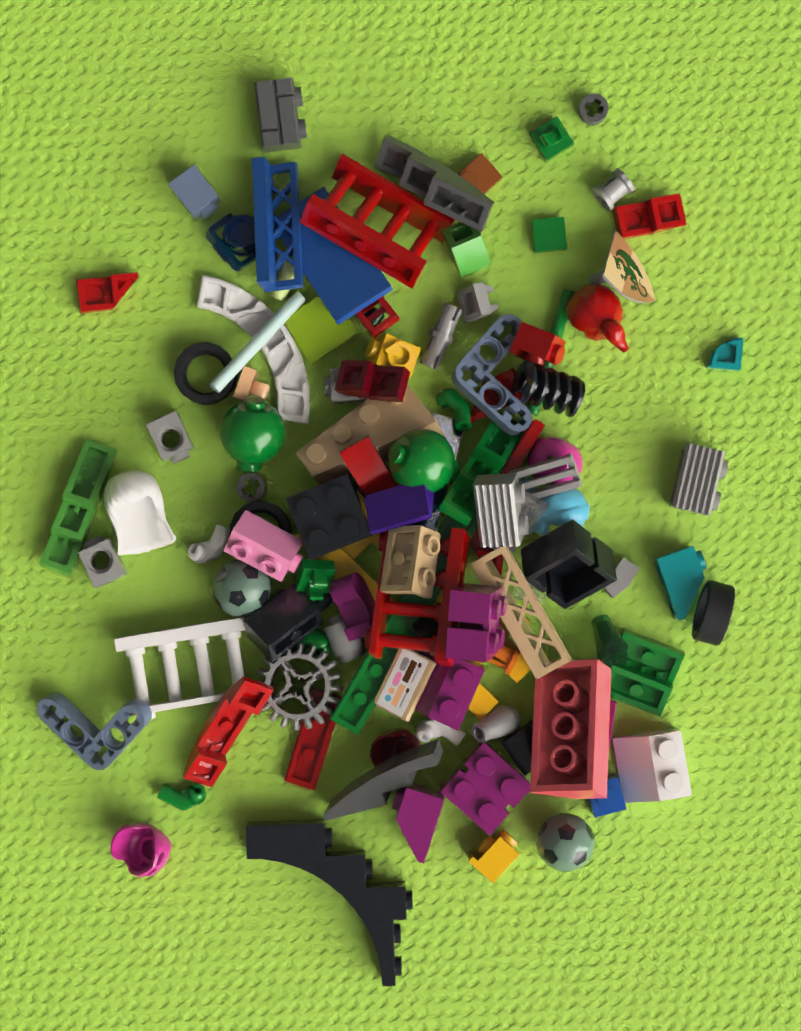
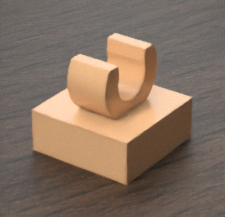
M244 366L233 397L240 401H246V398L253 394L266 399L270 387L256 381L259 374L257 370Z

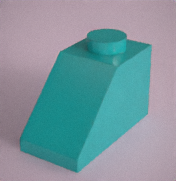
M688 546L653 559L673 619L677 621L685 619L704 579L702 570L706 569V563L700 550L695 551L694 546Z

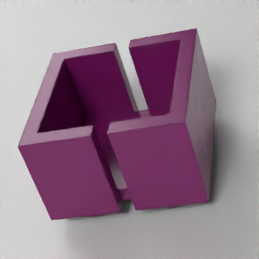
M463 583L450 590L448 621L459 622V628L448 627L445 658L487 662L498 653V649L503 648L505 631L500 629L499 618L505 616L507 609V596H502L503 587Z
M484 741L482 743L479 742L463 760L464 765L469 769L464 772L458 766L440 786V792L488 835H491L509 815L506 807L511 805L515 808L530 791V781Z

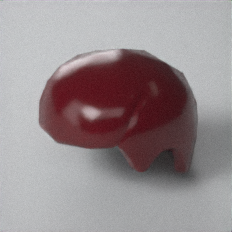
M403 728L390 729L380 734L371 744L370 758L375 767L379 763L408 749L420 746L421 743L409 730Z

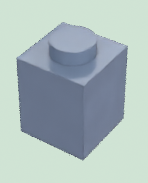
M194 164L168 184L195 220L200 216L202 219H205L218 209L216 204L221 201L219 196Z

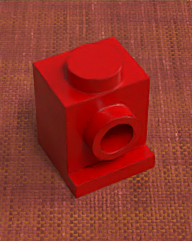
M521 322L509 352L522 360H529L536 365H544L547 362L556 366L564 357V345L566 342L555 334Z

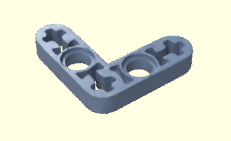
M512 314L501 316L454 367L451 379L454 386L504 432L509 435H519L530 426L532 421L531 412L490 374L493 368L510 350L521 325V320ZM509 324L513 328L511 334H508L500 342L496 338L504 330V327ZM481 345H489L494 349V360L488 361L482 358L479 352ZM471 370L473 372L471 379L464 381L461 378L464 374L463 371ZM483 380L485 384L476 393L473 389ZM492 389L499 395L498 405L493 406L486 403L483 397L485 390ZM507 402L510 406L500 415L497 411ZM518 413L521 418L519 423L514 426L510 421L512 416Z
M51 692L40 700L37 705V713L40 719L84 762L95 770L107 768L152 719V711L149 705L137 698L128 701L102 730H99L61 693ZM52 705L56 708L55 712L51 709ZM133 712H136L138 717L132 724L126 721ZM67 717L68 720L64 723L62 720ZM72 724L80 727L83 732L82 738L73 734L71 730ZM111 728L120 730L124 736V741L115 739ZM105 745L108 750L100 757L98 751Z

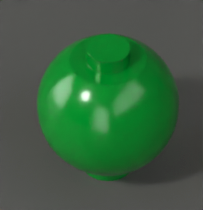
M248 397L246 401L233 405L226 412L220 425V439L225 451L233 459L237 460V468L247 472H256L262 469L264 462L271 460L280 451L285 439V425L279 412L273 406L266 403L263 398Z
M414 429L406 432L396 440L388 453L389 469L398 485L416 487L425 484L430 491L435 493L446 484H452L460 472V463L455 459L453 448L448 440L440 433L430 429Z

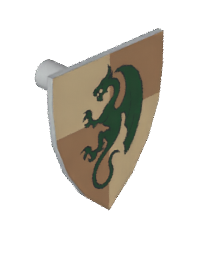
M616 230L613 231L603 270L589 277L590 283L592 285H602L608 282L620 295L633 302L642 304L654 302L653 290L643 265L623 237Z

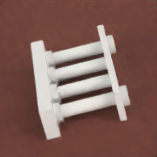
M246 617L114 639L116 652L125 651L126 657L129 656L136 698L143 700L149 705L152 711V719L156 718L155 712L218 702L226 693H214L206 643H209L208 636L221 634L222 640H226L233 684L242 677H245L238 638L241 637V631L246 630L244 623ZM189 640L190 646H194L202 696L182 699L174 649L177 648L176 642ZM157 645L158 651L162 652L169 701L150 704L142 654H145L144 647ZM133 712V714H132L131 716L136 715V719H137L138 714H137L136 712Z

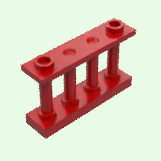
M342 154L332 176L338 182L325 200L314 194L311 196L306 204L300 223L413 289L427 263L420 256L432 238L441 243L444 242L445 238L442 230L452 226L455 219L424 205V201ZM349 188L365 197L353 217L336 208V205ZM376 205L394 214L381 233L364 224ZM404 222L421 230V233L409 250L392 241Z
M451 528L450 538L446 537L445 541L440 540L439 553L444 554V557H448L446 570H441V573H435L436 580L434 586H439L440 590H443L442 603L437 602L436 605L390 601V594L380 591L389 530L381 532L379 551H382L372 629L368 628L365 635V647L369 649L368 653L375 659H381L383 647L429 651L431 655H434V660L439 665L453 667L454 659L445 658L448 627H458L459 622L448 621L450 590L464 583L470 536L465 529ZM387 615L435 619V622L439 623L438 633L433 635L432 638L385 634Z

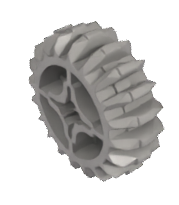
M299 642L297 652H293L292 648L288 649L287 654L280 656L275 662H271L265 657L263 661L270 666L269 670L267 671L263 668H258L257 670L259 675L266 676L265 681L259 682L273 686V680L278 669L281 667L284 671L283 674L286 678L285 688L277 695H274V692H272L267 700L268 703L262 708V712L273 708L274 712L269 717V720L272 722L281 715L283 717L280 723L282 728H286L289 720H293V730H299L300 720H304L305 727L311 729L313 727L312 717H315L316 721L322 724L325 721L320 713L324 711L330 716L333 713V709L328 706L329 701L334 704H338L340 701L338 697L332 696V692L343 691V686H333V680L340 679L342 674L340 672L330 673L329 670L334 668L337 663L334 660L328 664L323 662L327 658L328 652L323 651L318 657L314 656L316 645L312 644L308 653H305L304 643ZM299 658L314 663L318 668L306 675H302L292 667L289 661ZM313 676L303 687L305 696H299V692L295 694L289 693L285 696L295 685L293 677H298V680L301 681ZM324 677L325 692L317 706L311 695V688L318 679ZM295 697L306 706L309 712L302 714L293 713L284 709L280 704Z

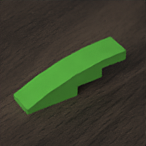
M88 439L85 440L62 495L63 501L52 525V534L40 560L41 567L69 577L72 576L79 558L78 552L83 548L117 452L116 449Z

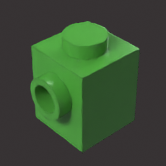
M462 222L442 230L451 258L461 277L491 265L482 235L478 230Z

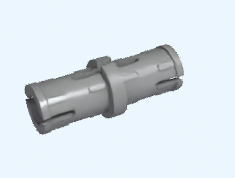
M443 303L434 329H430L428 333L430 338L419 363L439 370L448 344L453 342L454 338L452 335L463 311L462 309L448 303Z

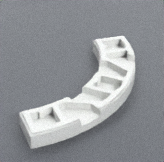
M202 275L197 308L212 311L228 318L243 328L252 338L274 316V313L263 302L238 286L218 278ZM283 324L261 349L274 375L277 391V411L284 421L308 424L310 390L307 373L296 343Z

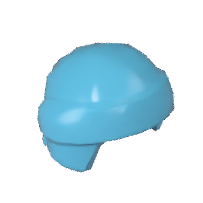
M576 488L540 498L535 505V520L529 525L528 532L536 530L537 534L546 535L551 524L560 527L572 519L583 527L585 520L589 518L590 505L582 492Z

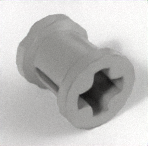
M616 168L612 172L613 175L602 185H596L591 189L597 201L608 211L614 208L613 204L626 193H632L635 189L630 179L619 168Z

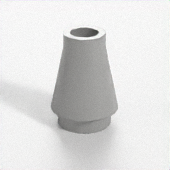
M498 705L482 720L472 726V735L480 743L490 739L513 735L520 726L519 714L510 705Z

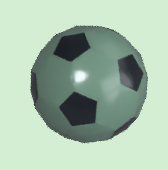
M239 559L223 565L216 574L212 584L213 596L218 606L224 612L235 617H248L257 612L268 602L271 593L268 575Z
M560 813L549 817L540 826L536 846L539 856L547 866L558 871L570 872L582 868L590 860L594 850L595 839L591 827L584 819L571 813Z

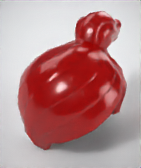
M587 284L577 290L566 306L567 319L571 325L577 330L584 332L585 337L590 340L607 339L623 353L627 352L629 347L625 339V331L621 325L623 309L618 296L608 286L601 284Z

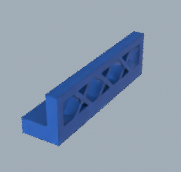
M265 157L252 158L257 283L265 292L304 288L298 165L296 162L270 165ZM290 173V182L282 191L274 187L273 175ZM290 192H291V199H289V198L287 197ZM285 200L291 205V213L281 222L275 217V209ZM284 231H287L293 236V243L283 253L276 247V240ZM292 254H293L294 261L289 258ZM287 261L294 267V279L278 281L277 271Z

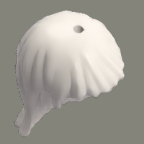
M129 470L113 476L108 481L105 488L104 503L116 532L117 554L119 556L149 552L152 549L174 543L177 536L174 535L166 520L162 493L156 479L152 475L140 470Z

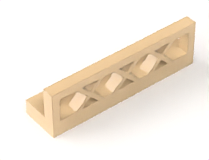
M500 546L470 564L482 585L503 587L502 596H507V609L505 616H501V619L536 680L572 660L508 546ZM500 554L503 555L509 566L506 578L500 576L492 562V559ZM512 573L517 581L511 579ZM509 584L522 588L525 594L523 606L516 604L508 590ZM528 602H530L534 610L527 608ZM525 613L539 618L542 623L539 635H535L524 618ZM545 630L549 635L550 639L544 637ZM542 642L555 646L561 658L550 663L541 647Z

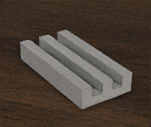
M572 453L509 472V474H518V484L523 483L525 489L570 476L573 478L526 492L524 503L582 486V480ZM565 464L569 466V469L521 482L520 477Z

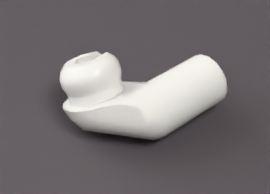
M216 524L210 540L198 544L193 543L189 546V558L196 563H206L219 558L230 535V529Z

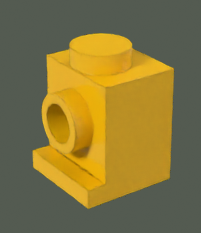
M505 830L501 833L498 832L494 838L488 835L477 848L480 853L476 856L471 852L468 856V861L489 881L494 883L519 856V852L515 848L518 842Z

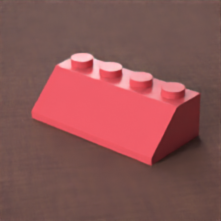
M571 660L536 680L535 678L531 793L572 799L607 798L611 668L600 660Z

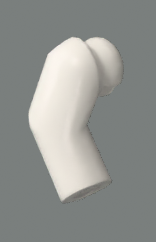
M431 718L420 722L416 731L417 738L422 742H429L430 739L443 736L455 746L461 742L466 734L461 729L455 730Z

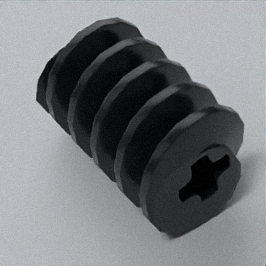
M527 360L520 364L515 373L512 392L514 394L520 392L519 398L523 403H526L531 397V404L537 407L542 402L544 410H550L554 405L555 413L561 414L565 410V415L571 418L577 413L583 401L585 383L577 376H569L567 373L557 372L553 368L546 369L541 364L535 365Z

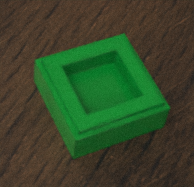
M564 217L535 219L531 221L534 254L567 250Z

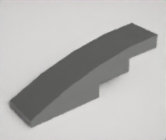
M390 135L383 140L375 165L376 168L401 179L399 186L424 197V205L480 232L484 230L494 201L454 171L418 149Z
M439 739L408 749L387 759L353 780L330 800L323 815L325 821L386 805L392 790L412 785L418 770L439 764L443 753Z

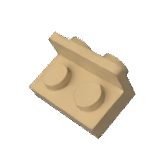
M422 525L402 526L389 530L380 591L386 594H415L423 598H431L436 580L435 573L438 553L440 551V533Z

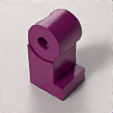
M355 572L330 582V594L334 603L339 607L340 614L347 626L344 632L349 642L364 637L367 629H372L375 600L365 580L359 573Z

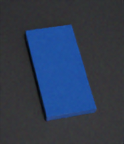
M322 187L313 194L325 200L329 193L325 187ZM313 194L300 201V219L308 200ZM291 208L276 218L283 222L291 213ZM301 224L303 273L337 325L393 290L381 270ZM284 231L280 239L288 249L293 243V236Z

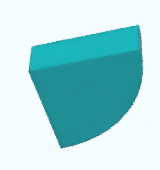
M734 338L719 345L711 354L707 368L740 371L744 338Z

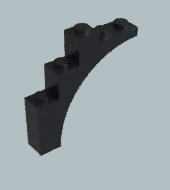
M325 819L248 822L246 824L247 859L277 861L298 867L320 878L339 892L357 912L372 938L381 968L382 987L396 986V976H402L401 956H395L394 943H401L400 923H394V920H407L406 910H413L412 890H406L405 881L367 883L366 879H373L372 859H366V850L327 851V847H333L332 827L326 828Z

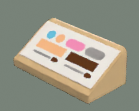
M398 649L373 703L398 718L409 722L437 663L418 650Z

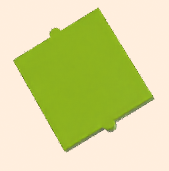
M319 296L296 310L284 323L294 337L296 346H300L312 365L359 333L349 318L337 325Z

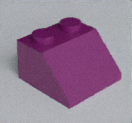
M420 651L421 653L435 661L434 655H431V652ZM454 659L453 667L442 666L437 663L415 710L428 718L459 730L483 676L485 665L476 661Z
M412 783L410 786L396 790L392 809L396 810V820L417 861L425 863L444 803V795L438 790Z

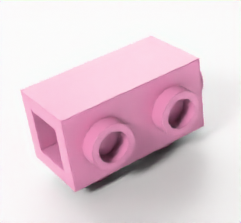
M245 510L233 528L223 551L282 582L287 572L294 573L300 564L303 556L298 552L303 542L292 534Z

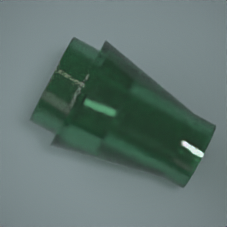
M604 614L595 617L591 624L594 631L597 658L602 660L605 665H614L626 659L628 656L626 651L628 645L611 622L609 615Z

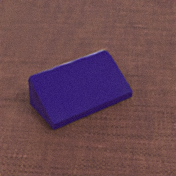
M401 484L366 495L365 507L370 534L381 533L432 518L434 493L425 484L415 487Z

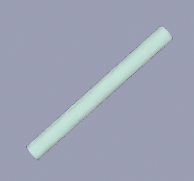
M296 291L209 384L210 387L217 393H220L304 303L305 298Z

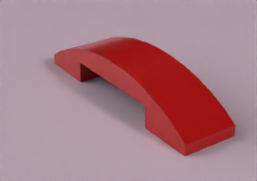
M242 677L227 690L212 710L194 743L183 772L184 779L213 787L227 765V752L251 714L258 715L274 691L273 686Z

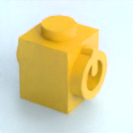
M386 333L370 340L365 356L368 357L367 361H371L375 366L405 367L410 371L409 379H411L421 348Z

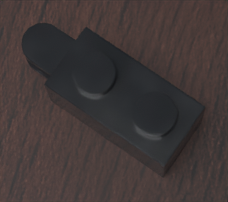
M295 583L287 589L280 590L269 603L257 612L249 615L244 621L247 638L271 662H274L287 652L288 649H291L322 625L321 612L332 603L331 594L329 592L323 593V600L313 601L309 600L306 592L296 591Z

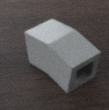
M621 557L615 566L617 581L604 587L605 591L611 598H614L630 585L640 568Z

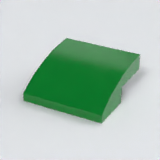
M624 628L609 664V668H611L610 697L661 717L673 689L672 684L684 659L685 652Z

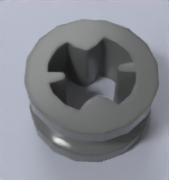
M593 93L585 96L580 102L578 109L581 121L591 126L603 122L608 113V102L600 94ZM593 102L599 104L598 110L602 109V114L596 113L594 117H590L587 115L589 110H585L584 107L585 105L591 106Z
M255 473L244 474L237 481V493L240 498L247 502L259 501L266 493V483L261 476ZM253 478L252 482L255 483L258 480L260 483V487L256 489L257 495L250 497V493L245 495L242 489L247 486L246 480Z

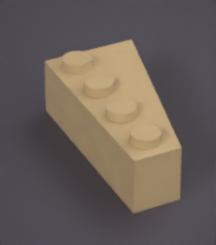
M407 384L403 402L367 399L298 450L296 455L320 485L346 474H350L353 477L339 452L368 435L383 461L388 462V453L391 446L400 436L408 431L430 429L440 433L442 436H445L436 419Z

